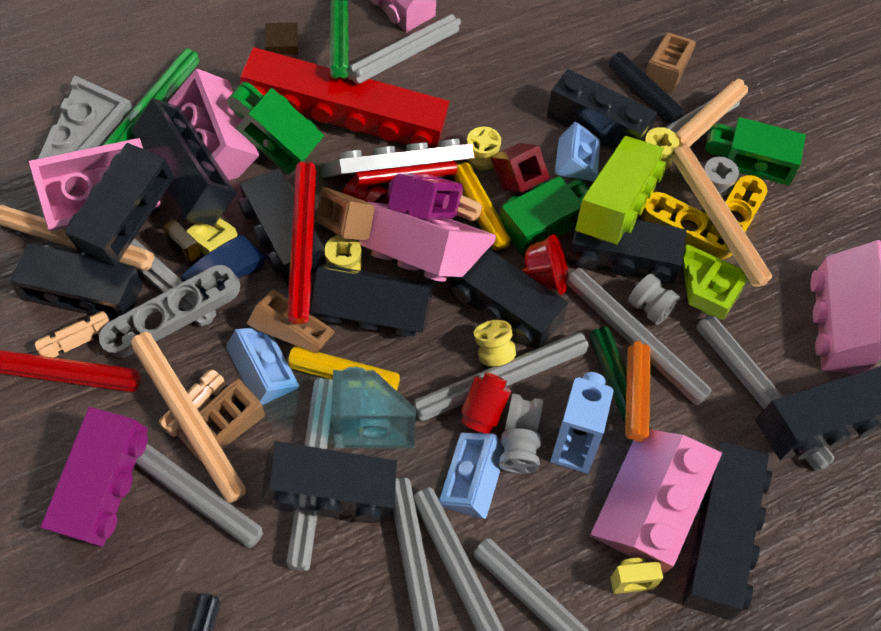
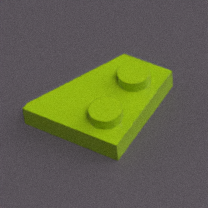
M687 244L683 253L682 265L688 304L700 309L707 315L724 320L746 286L748 279L740 267Z

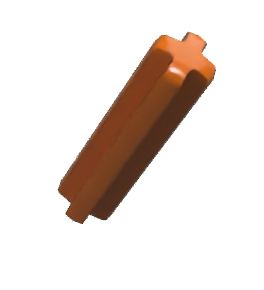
M635 341L634 345L628 347L625 435L627 439H633L635 442H642L644 438H648L650 422L651 348L647 344H642L641 341Z

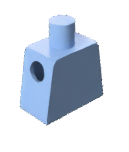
M588 372L583 375V378L574 379L552 453L551 463L586 474L589 473L604 434L614 391L610 386L605 385L606 380L602 375ZM575 428L581 431L587 432V434L581 436L575 434L573 431Z

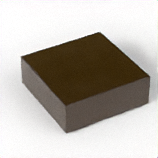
M297 22L265 23V50L281 55L298 54Z
M175 219L164 225V232L169 247L189 267H192L202 259L197 241Z

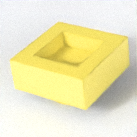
M219 218L215 226L198 222L187 230L197 241L200 252L205 255L238 237L236 228Z
M630 558L620 563L621 566H617L610 577L613 594L655 590L663 579L660 561L646 563L645 558Z

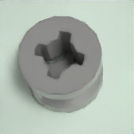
M713 157L707 161L704 170L724 200L733 189V185L739 176V169L732 160L726 157Z
M512 393L505 431L510 429H527L537 433L543 399L535 398L532 401L522 399L519 394Z
M527 429L504 431L501 435L504 453L501 454L499 459L500 468L516 474H529L538 471L540 460L536 455V450L541 446L540 435Z

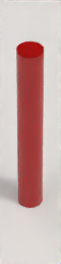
M445 161L355 172L354 182L357 187L390 183L398 173L429 174L436 177L455 175L457 173V164L455 161Z

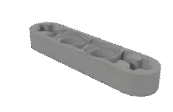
M224 265L213 266L107 323L100 332V345L105 351L117 358L128 357L135 353L131 344L132 338L137 336L133 333L136 331L132 327L133 324L140 333L149 332L156 342L231 302L240 291V281L230 268ZM220 278L225 280L224 285L226 288L222 291L216 288L218 287L217 280ZM201 287L207 290L205 293L209 296V299L206 300V297L199 290ZM184 295H196V304L192 309L188 311L179 310V301ZM153 312H161L162 322L160 325L152 330L146 329L145 320L147 316ZM122 332L124 334L122 337L123 344L117 346L115 344L117 341L116 335Z

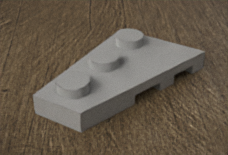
M74 75L71 82V93L68 99L64 98L60 107L62 111L58 123L52 125L38 159L101 146L133 110L130 100Z

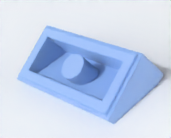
M574 122L559 137L555 174L595 181L598 177L600 139L579 123Z
M254 328L235 329L227 343V351L244 384L262 405L299 387L273 336Z
M460 433L439 499L443 508L476 518L486 519L501 470L499 459L501 454L504 453V447L495 434Z

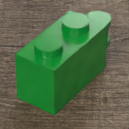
M242 82L227 98L229 108L242 119V122L236 129L288 175L296 169V165L299 162H304L325 136L316 128L313 122L301 115L290 105L285 97L279 95L273 88L263 95L250 83Z
M738 117L735 127L714 124L709 128L705 150L712 155L732 160L737 165L739 173L790 186L801 165L806 134Z
M558 176L549 182L543 181L537 184L530 192L520 197L514 196L504 203L501 207L500 219L511 238V243L522 256H525L528 247L547 239L548 236L556 235L560 237L575 228L582 199L589 190L582 179H577L566 184Z

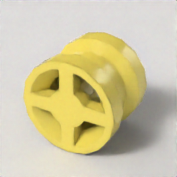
M483 126L477 127L470 131L467 137V144L473 145L474 158L466 160L472 168L477 170L492 169L494 166L491 156L499 153L501 137L495 129Z
M663 127L651 129L644 141L664 147L661 161L666 162L665 169H668L673 162L671 156L675 153L674 149L679 146V139L670 129Z
M336 235L326 243V264L361 270V246L356 239H347ZM345 253L349 254V256H340L339 254Z
M491 320L480 324L474 330L475 342L480 346L478 349L479 361L482 364L501 366L509 363L516 356L515 344L510 341L513 335L511 325L508 322Z

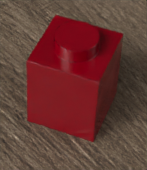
M518 143L491 156L502 189L523 192L550 178L539 145Z

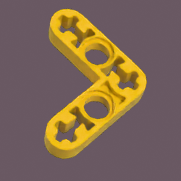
M752 175L741 177L725 202L731 211L738 212L744 217L745 221L738 222L744 232L747 231L767 194V186L764 181ZM747 190H750L753 194L747 203L742 198ZM654 192L651 198H647L641 214L643 221L684 229L681 221L691 220L697 224L698 230H686L685 244H689L720 259H727L732 256L725 243L723 245L717 243L722 237L706 213L662 192ZM657 207H660V208L663 209V210H661L659 213H656V212L653 211V210H655ZM676 214L674 222L671 221L672 215ZM705 229L709 231L706 238L703 237Z

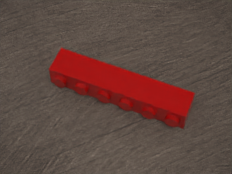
M253 47L240 76V84L242 82L250 83L263 95L273 88L279 95L285 97L290 105L304 117L406 145L427 142L428 149L438 148L450 103L449 100L368 79L361 84H355L348 77L345 79L341 77L334 79L331 77L330 68L255 47Z

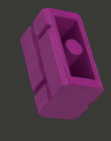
M398 173L388 187V205L391 210L404 214L409 213L411 216L424 220L453 219L457 216L463 192L462 184L443 180V178L429 174Z

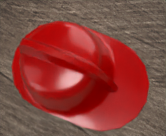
M550 235L547 239L528 247L525 254V268L521 271L562 296L568 288L566 282L568 279L567 260L558 237Z

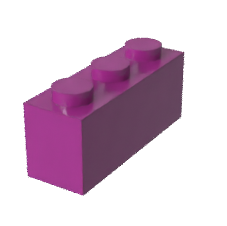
M88 407L40 528L104 547L106 539L113 534L116 528V513L120 502L130 491L133 481L131 473L136 460L142 456L146 449L148 428L135 419Z

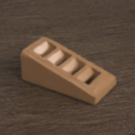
M669 32L666 33L648 63L646 74L663 90L673 92L697 42Z
M322 187L316 222L342 238L368 240L375 207L366 201Z
M272 290L256 305L247 322V325L260 332L314 353H318L335 333L332 328L309 314V321L306 324H291L287 316L288 299L276 290Z
M239 378L226 387L199 412L207 426L214 421L222 430L216 435L208 426L221 449L265 417L261 402ZM239 401L246 407L242 412L235 406ZM227 411L234 420L228 423L221 414ZM181 429L177 433L178 438L202 465V461Z

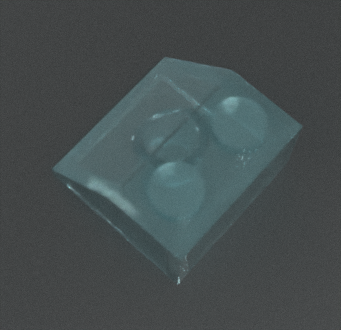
M360 367L333 370L331 417L335 448L415 447L416 408L376 371H369Z

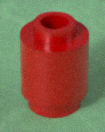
M485 372L483 377L475 376L461 409V412L464 414L461 423L478 432L490 434L492 427L498 425L512 392L505 387L507 380L489 372Z

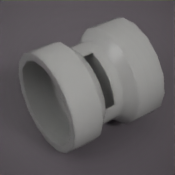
M649 274L642 279L628 298V302L636 309L643 308L647 313V318L655 325L663 322L680 301V296L673 290L661 288L660 280L653 274Z

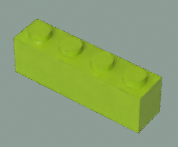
M624 136L582 199L575 231L617 245L624 232L631 233L637 215L642 214L647 198H651L656 183L660 182L666 167V162L661 161L664 147Z

